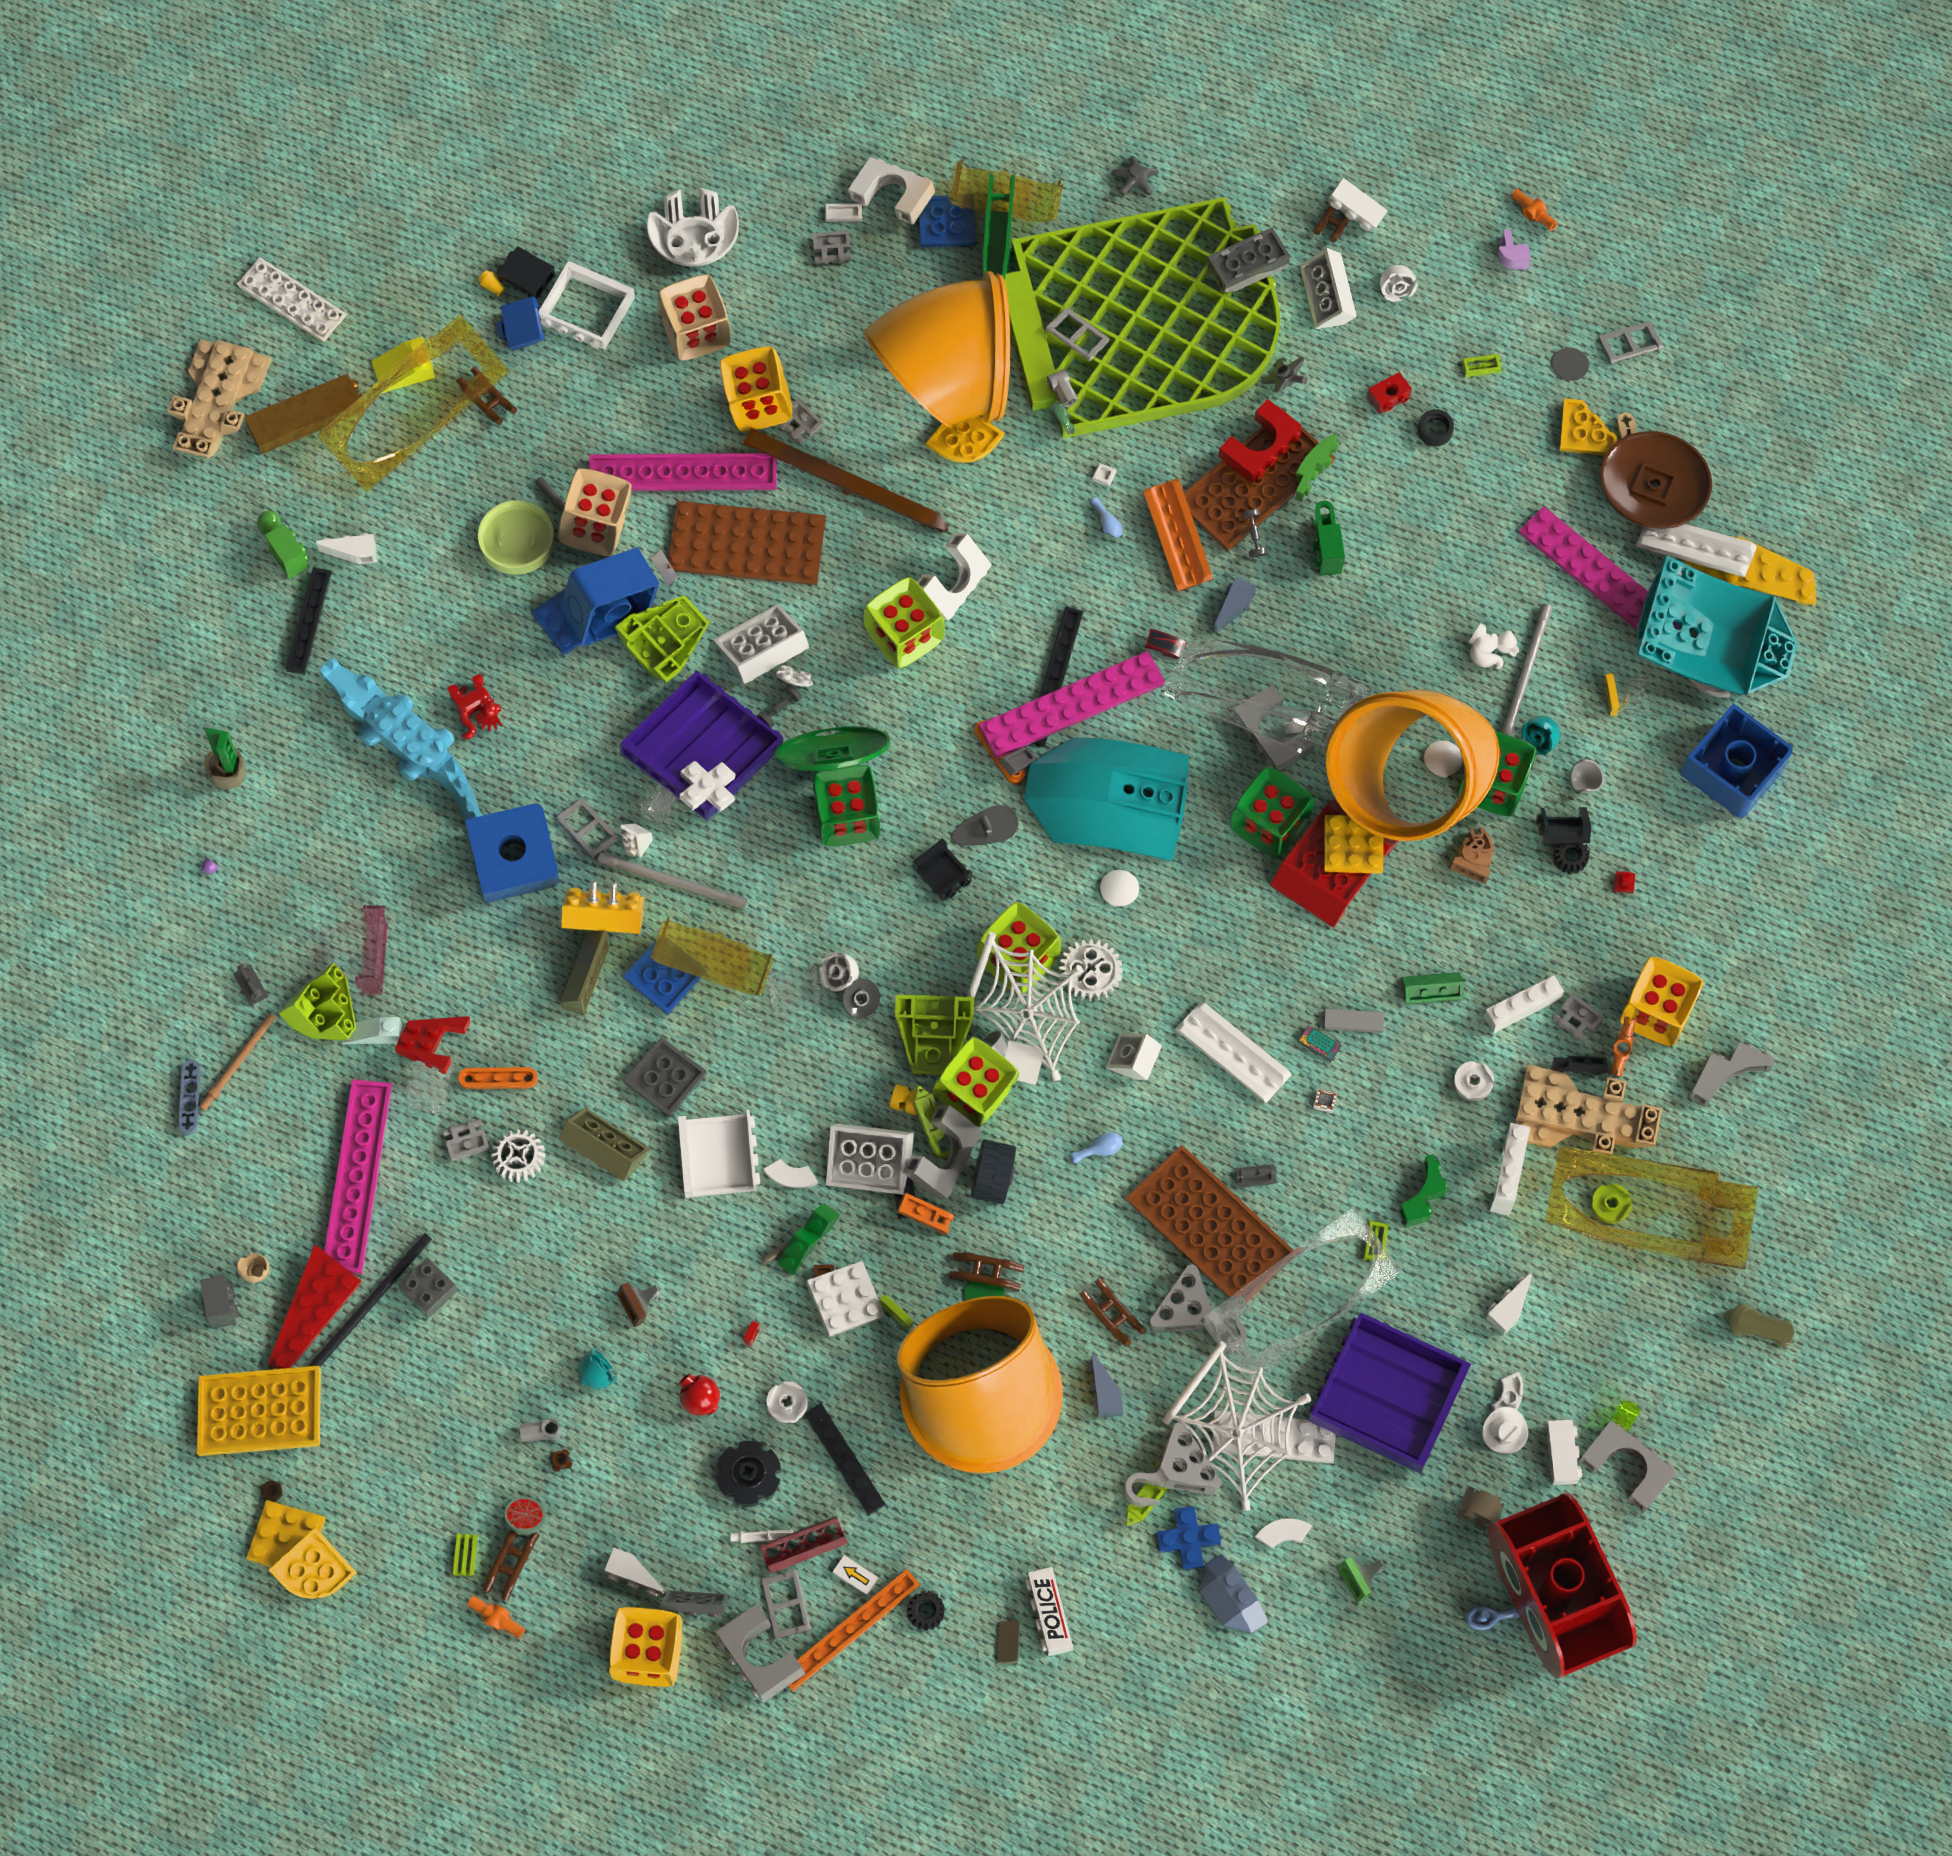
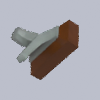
M627 1282L618 1289L616 1294L634 1327L643 1323L648 1313L647 1307L649 1302L661 1297L660 1289L657 1285L646 1290H638Z

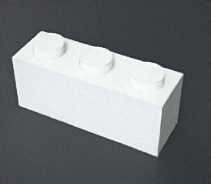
M1344 178L1327 199L1333 208L1341 210L1348 219L1356 221L1363 230L1370 232L1377 227L1388 211Z
M1573 1420L1548 1421L1546 1433L1552 1485L1577 1484L1579 1478L1582 1477L1581 1466L1577 1465V1458L1580 1456L1579 1446H1575L1577 1427L1573 1426Z

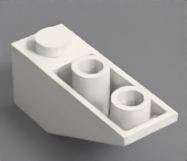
M363 533L359 536H342L336 539L324 538L316 541L319 552L356 564L377 562L373 534Z
M637 824L621 825L620 829L625 852L632 857L636 855L641 858L653 840L652 833Z
M1531 1274L1526 1278L1522 1276L1515 1283L1516 1287L1512 1291L1508 1289L1501 1296L1503 1300L1500 1303H1493L1487 1310L1488 1315L1486 1319L1502 1335L1506 1334L1519 1320L1532 1278Z
M613 1548L604 1570L609 1580L617 1583L620 1580L624 1581L628 1587L638 1590L640 1587L645 1589L647 1594L657 1597L658 1594L664 1595L663 1588L633 1554Z

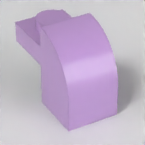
M1511 229L1503 230L1502 237L1499 238L1498 260L1509 269H1529L1531 259L1528 244L1513 245Z

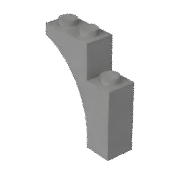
M1739 1042L1730 1061L1726 1060L1723 1055L1711 1053L1690 1099L1707 1107L1715 1092L1726 1081L1746 1072H1769L1775 1059L1769 1053L1760 1052L1754 1049L1752 1045Z

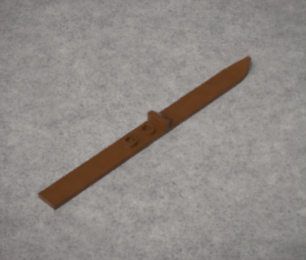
M751 429L743 441V444L843 488V494L845 495L854 493L920 524L940 531H948L945 521L934 510L754 429Z

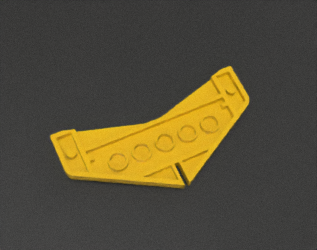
M1737 536L1738 539L1749 541L1740 536ZM1755 544L1757 547L1745 577L1688 561L1682 562L1705 574L1742 588L1788 598L1805 605L1816 604L1813 572Z

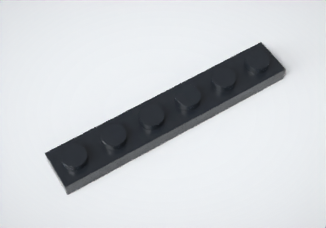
M312 568L286 666L287 672L306 674L332 576L331 570Z
M822 1403L805 1412L804 1416L867 1515L870 1516L886 1506Z

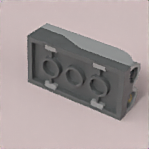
M1273 227L1208 256L1207 266L1222 292H1234L1289 267L1290 254Z

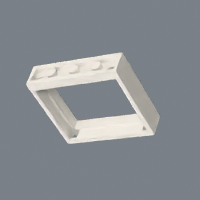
M568 261L539 310L541 324L547 328H555L563 335L569 334L579 342L585 341L593 348L605 350L635 298L634 289ZM571 278L623 299L602 337L550 315Z

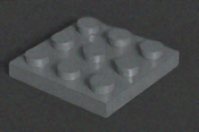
M661 1037L624 1079V1084L670 1118L707 1075V1071Z
M667 1590L661 1603V1610L676 1614L687 1612V1615L698 1616L699 1613H708L710 1617H720V1614H724L728 1605L729 1594Z

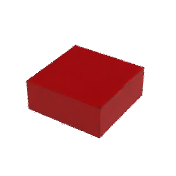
M751 1321L744 1336V1344L752 1347L760 1330L759 1323Z

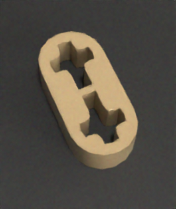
M1621 413L1617 419L1620 439L1626 437L1628 432L1629 435L1638 433L1634 417L1630 413ZM1623 419H1626V421L1629 422L1627 427L1625 423L1622 422Z

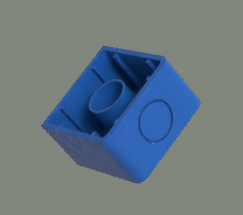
M636 547L573 570L568 578L560 610L581 646H587L617 635L615 627L631 614H637L652 607L659 581L639 548Z
M1733 703L1687 757L1680 775L1732 814L1743 818L1782 774L1793 749L1789 743ZM1729 759H1738L1745 764V767L1736 766Z
M530 804L465 820L485 903L553 888L559 884L560 878L544 810L540 804ZM509 844H519L526 849L524 856L517 861L505 860L502 858L501 852Z

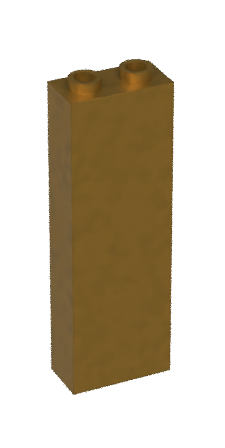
M347 373L245 416L246 424L261 455L364 412L363 405L366 403L362 394H358L356 391L358 386L355 380L350 379Z

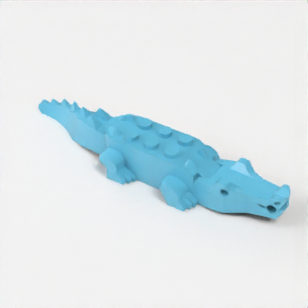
M334 658L329 659L321 667L322 679L338 694L345 712L362 724L356 735L360 741L366 746H373L378 742L383 744L400 759L397 772L408 781L410 779L415 780L421 775L438 782L456 801L465 820L483 816L468 779L456 759L447 751L454 742V736L446 728L443 727L438 730L431 728L411 711L413 702L406 695L398 694L392 698L386 696L370 676L351 673Z

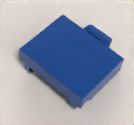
M532 296L501 306L503 320L496 324L498 338L507 339L508 347L511 350L537 344L545 339L538 311L539 304L536 298Z

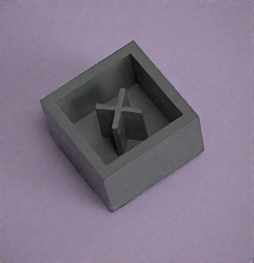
M428 1257L398 1285L400 1291L427 1318H430L457 1292L456 1285Z
M224 1275L200 1280L206 1317L212 1329L237 1324L236 1317H239V1312L233 1299L236 1296L231 1281H227Z

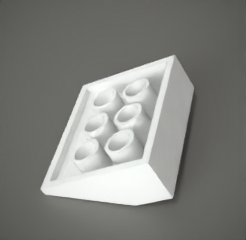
M779 604L713 640L734 673L744 684L810 648L802 628Z
M845 1124L832 1125L830 1129L826 1185L903 1195L907 1176L903 1171L912 1155L914 1133Z

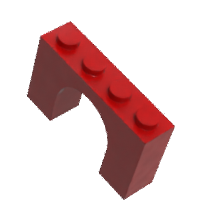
M1269 399L1256 410L1254 420L1273 435L1275 442L1270 448L1263 451H1253L1232 436L1219 448L1218 457L1252 484L1256 479L1260 480L1264 476L1265 470L1269 466L1273 467L1281 454L1284 455L1288 451L1289 445L1292 442H1297L1302 435V425Z

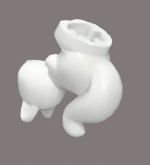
M1482 623L1469 640V643L1472 645L1470 649L1471 660L1477 666L1483 668L1494 664L1496 669H1500L1503 666V659L1496 654H1491L1495 649L1503 653H1509L1513 657L1519 652V648L1516 645L1517 640L1512 631L1507 630L1497 637L1495 633L1487 634L1486 627Z

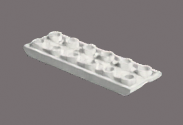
M261 257L237 283L242 290L321 342H324L347 315Z
M1688 524L1668 529L1643 527L1636 547L1742 577H1745L1757 547L1752 542Z
M1202 1001L1175 1029L1264 1103H1267L1291 1076V1073Z

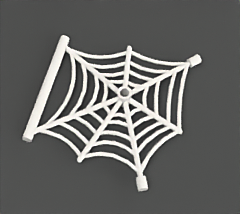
M989 932L967 997H975L991 948L993 947L996 955L994 984L985 999L977 1006H974V1011L995 1023L1008 1041H1014L1018 1038L1035 1046L1045 1055L1046 1060L1042 1059V1062L1051 1070L1050 1074L1053 1081H1058L1061 1079L1057 1069H1055L1058 1057L1071 1032L1080 1023L1072 1006L1071 985L1072 978L1082 973L1083 969L1078 965L1071 970L1070 975L1052 972L1037 960L1032 949L1028 953L1007 951L996 945L994 941L996 934ZM1000 951L1012 956H1029V963H1014L1004 960ZM1000 960L1005 970L1002 991L995 1002L988 1007H981L990 998L996 987ZM1033 960L1047 973L1057 977H1065V979L1061 982H1053L1044 978L1033 966ZM1007 964L1028 966V973L1019 974L1011 972ZM1033 971L1043 981L1057 986L1052 989L1040 984L1032 976ZM1012 975L1028 977V983L1015 982ZM1008 976L1011 981V994L1008 1001L1001 1008H993L1004 994ZM1032 981L1040 988L1049 992L1046 995L1037 992L1032 987ZM1068 981V1002L1073 1019L1070 1018L1063 998L1062 986ZM1018 986H1028L1027 992L1021 993ZM1015 989L1018 995L1017 1000L1011 1008H1006L1011 1002ZM1057 990H1060V1000L1066 1017L1063 1016L1056 996ZM1032 991H1033L1036 995H1038V996H1040V997H1042V998H1041V999L1036 998V997L1032 994ZM1051 995L1054 997L1060 1016H1057L1051 1007L1049 1000ZM1031 998L1037 1002L1035 1004H1031ZM1019 1001L1023 1004V1009H1015ZM1044 1001H1047L1051 1014L1045 1013L1042 1006ZM982 1011L992 1012L1001 1018L1013 1034L1011 1039L995 1019ZM998 1012H1003L1012 1020L1017 1027L1015 1031L1010 1023ZM1009 1013H1012L1015 1017H1017V1019L1020 1021L1019 1025ZM1034 1015L1044 1017L1038 1027L1034 1020ZM1047 1018L1054 1019L1046 1029L1043 1037H1041L1040 1029ZM1057 1020L1064 1021L1054 1037L1048 1052L1044 1044L1048 1032ZM1068 1022L1074 1023L1061 1042L1052 1063L1050 1056L1060 1033ZM1026 1024L1032 1027L1035 1034L1023 1030V1025ZM1019 1032L1038 1039L1040 1046L1028 1038L1019 1036Z
M1220 1341L1162 1421L1169 1425L1172 1419L1183 1423L1195 1436L1209 1462L1217 1458L1235 1472L1241 1481L1242 1490L1230 1475L1210 1462L1213 1468L1220 1471L1237 1488L1243 1498L1241 1500L1242 1511L1250 1510V1502L1247 1497L1255 1486L1276 1464L1291 1454L1288 1448V1432L1292 1416L1299 1404L1304 1405L1310 1402L1311 1398L1308 1394L1299 1397L1297 1401H1290L1278 1396L1266 1384L1262 1375V1367H1259L1258 1370H1248L1236 1366L1223 1355V1350L1227 1345ZM1220 1357L1219 1373L1214 1387L1206 1399L1191 1412L1183 1416H1175L1217 1358ZM1225 1362L1239 1371L1256 1374L1255 1380H1243L1227 1373ZM1223 1372L1225 1385L1215 1405L1202 1416L1193 1420L1186 1418L1202 1408L1211 1398ZM1229 1378L1241 1383L1253 1384L1251 1391H1240L1231 1387ZM1261 1378L1264 1387L1272 1396L1282 1402L1289 1403V1405L1281 1408L1268 1402L1260 1392L1258 1386L1259 1379ZM1231 1390L1239 1394L1249 1395L1247 1402L1233 1399ZM1255 1390H1257L1259 1397L1264 1403L1277 1409V1411L1270 1413L1262 1408L1254 1398ZM1227 1391L1228 1400L1219 1416L1208 1423L1199 1421L1217 1408ZM1251 1401L1267 1416L1259 1418L1250 1408ZM1234 1403L1245 1405L1243 1412H1236ZM1230 1405L1231 1414L1226 1421L1220 1425H1213L1226 1413ZM1292 1408L1286 1424L1285 1449H1283L1280 1438L1283 1413ZM1249 1411L1257 1421L1253 1422L1249 1419L1247 1412ZM1236 1415H1238V1416L1241 1415L1239 1424H1238L1237 1416H1236ZM1279 1415L1277 1424L1278 1446L1275 1445L1273 1433L1274 1417ZM1231 1418L1233 1419V1428L1223 1427ZM1246 1418V1420L1251 1424L1243 1427V1423ZM1269 1419L1271 1443L1266 1441L1264 1433V1422ZM1186 1423L1197 1425L1205 1434L1212 1450V1454L1207 1457L1199 1436ZM1261 1424L1263 1440L1255 1437V1426ZM1203 1427H1207L1212 1431L1218 1442V1449H1214L1213 1443ZM1251 1429L1252 1436L1246 1434V1431ZM1215 1430H1218L1225 1440L1223 1444H1221ZM1224 1432H1228L1230 1434V1437L1228 1439ZM1242 1437L1252 1441L1243 1451L1241 1447ZM1234 1439L1236 1440L1237 1446L1234 1443H1232ZM1255 1443L1263 1445L1243 1463V1455L1248 1448ZM1228 1444L1238 1451V1458L1224 1450V1448ZM1266 1447L1274 1449L1252 1470L1245 1480L1244 1467ZM1223 1452L1239 1463L1240 1474L1234 1466L1218 1456V1454ZM1276 1452L1284 1453L1259 1476L1246 1492V1484L1254 1473Z

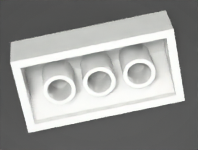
M1326 248L1300 265L1315 329L1344 325L1357 317L1341 253Z

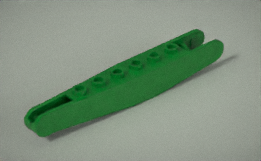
M990 173L983 247V276L986 271H992L994 275L997 273L1002 275L1005 280L1010 256L1015 175L1012 174L1010 177V194L992 193L994 189V175ZM1002 200L1009 202V211H991L992 201Z

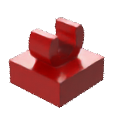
M1616 871L1614 891L1633 894L1635 873Z

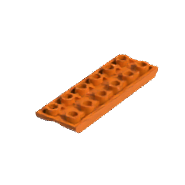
M1179 478L1143 490L1178 592L1214 580Z

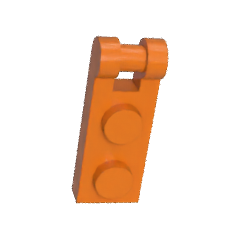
M908 1193L903 1195L897 1213L935 1229L944 1235L948 1234L950 1229L948 1227L949 1223L954 1218L953 1214ZM938 1217L943 1219L941 1223L937 1222Z

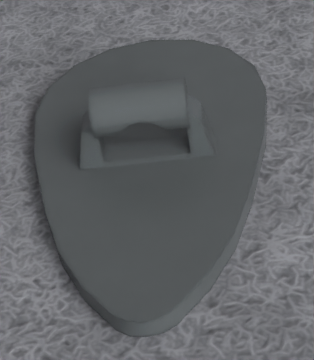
M992 806L963 822L953 833L952 840L962 845H984L1005 841L1013 837L1017 832L1019 825L1018 817L1013 810L1006 806Z

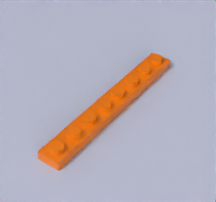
M908 1569L797 1659L805 1675L788 1686L792 1692L920 1587V1583Z

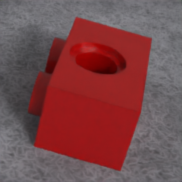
M1398 372L1370 387L1367 397L1378 413L1388 412L1393 409L1394 405L1398 403L1403 404L1408 401L1412 388L1403 375Z

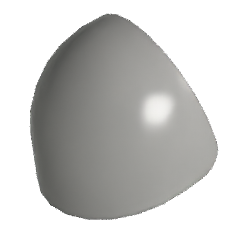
M1582 759L1577 761L1570 773L1572 789L1579 793H1591L1601 789L1604 783L1601 767L1592 760Z
M997 1030L989 1033L987 1038L992 1044L991 1047L1002 1056H1005L1007 1045L1002 1032Z

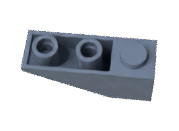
M1236 577L1233 584L1229 583L1226 590L1228 595L1226 599H1222L1219 606L1221 611L1219 615L1216 614L1212 622L1214 633L1220 631L1249 609L1257 585Z
M1092 1354L1091 1361H1088L1089 1373H1093L1094 1379L1090 1381L1091 1393L1095 1392L1096 1400H1093V1410L1098 1412V1418L1123 1416L1121 1390L1097 1356Z

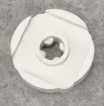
M1474 1061L1466 1062L1458 1068L1454 1076V1087L1457 1093L1467 1101L1482 1100L1490 1094L1493 1088V1073L1484 1064L1481 1065ZM1470 1077L1479 1080L1477 1085L1469 1083Z
M790 1381L774 1386L769 1391L766 1401L772 1417L783 1423L797 1422L804 1415L808 1406V1398L802 1387ZM791 1398L792 1404L785 1407L782 1401Z

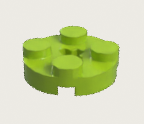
M1618 1184L1600 1186L1595 1191L1591 1200V1209L1595 1216L1605 1223L1618 1224L1627 1218L1632 1209L1629 1192ZM1612 1199L1615 1200V1205L1617 1207H1608V1203L1606 1201H1612Z

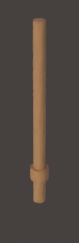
M270 1013L215 1086H211L207 1091V1096L199 1105L201 1110L206 1111L212 1101L219 1097L221 1089L275 1020V1016Z

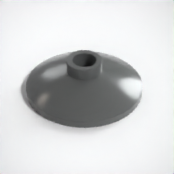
M856 979L843 992V1006L854 1017L863 1018L871 1015L880 1003L878 987L870 980ZM858 994L862 995L860 1000L856 999Z

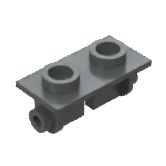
M240 964L237 967V972L233 973L252 1006L267 998L268 995L251 964L248 966Z
M1274 1164L1235 1168L1237 1188L1277 1184V1170Z

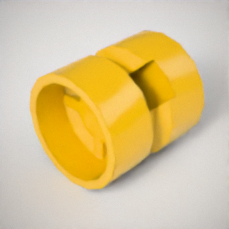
M896 1084L889 1108L897 1111L904 1109L905 1113L917 1116L912 1102L916 1089L909 1091L908 1087Z

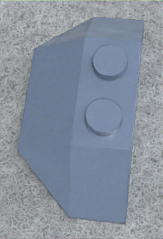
M1220 1554L1204 1565L1200 1594L1224 1627L1252 1634L1269 1622L1258 1599L1230 1561Z

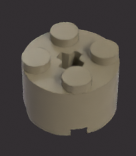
M236 748L237 758L232 773L225 772L220 757L214 755L213 751L207 754L204 766L210 782L215 787L224 790L239 787L244 781L247 772L242 755Z
M1468 1487L1458 1507L1457 1518L1465 1522L1469 1520L1475 1523L1474 1526L1477 1529L1486 1531L1490 1523L1499 1520L1505 1504H1500L1501 1500L1491 1493L1483 1490L1477 1493L1474 1492L1475 1488Z

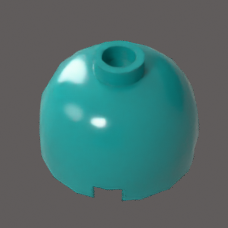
M1547 716L1531 718L1522 726L1521 730L1523 741L1527 740L1537 750L1536 754L1539 755L1551 752L1558 745L1561 736L1558 725Z
M593 1348L581 1358L578 1369L580 1376L578 1377L584 1386L588 1385L597 1390L604 1389L616 1382L617 1376H612L609 1368H613L601 1352L596 1354V1349Z

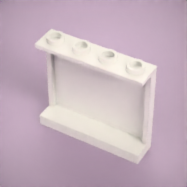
M746 1110L747 1114L690 1120H686V1116L678 1117L685 1198L757 1191L756 1185L760 1184L759 1172L755 1173V1166H758V1154L753 1153V1147H757L756 1135H752L751 1128H755L754 1116H750L749 1110Z

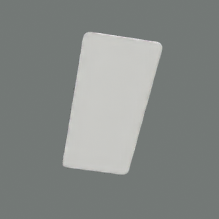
M662 550L651 557L667 586L678 579L677 574Z

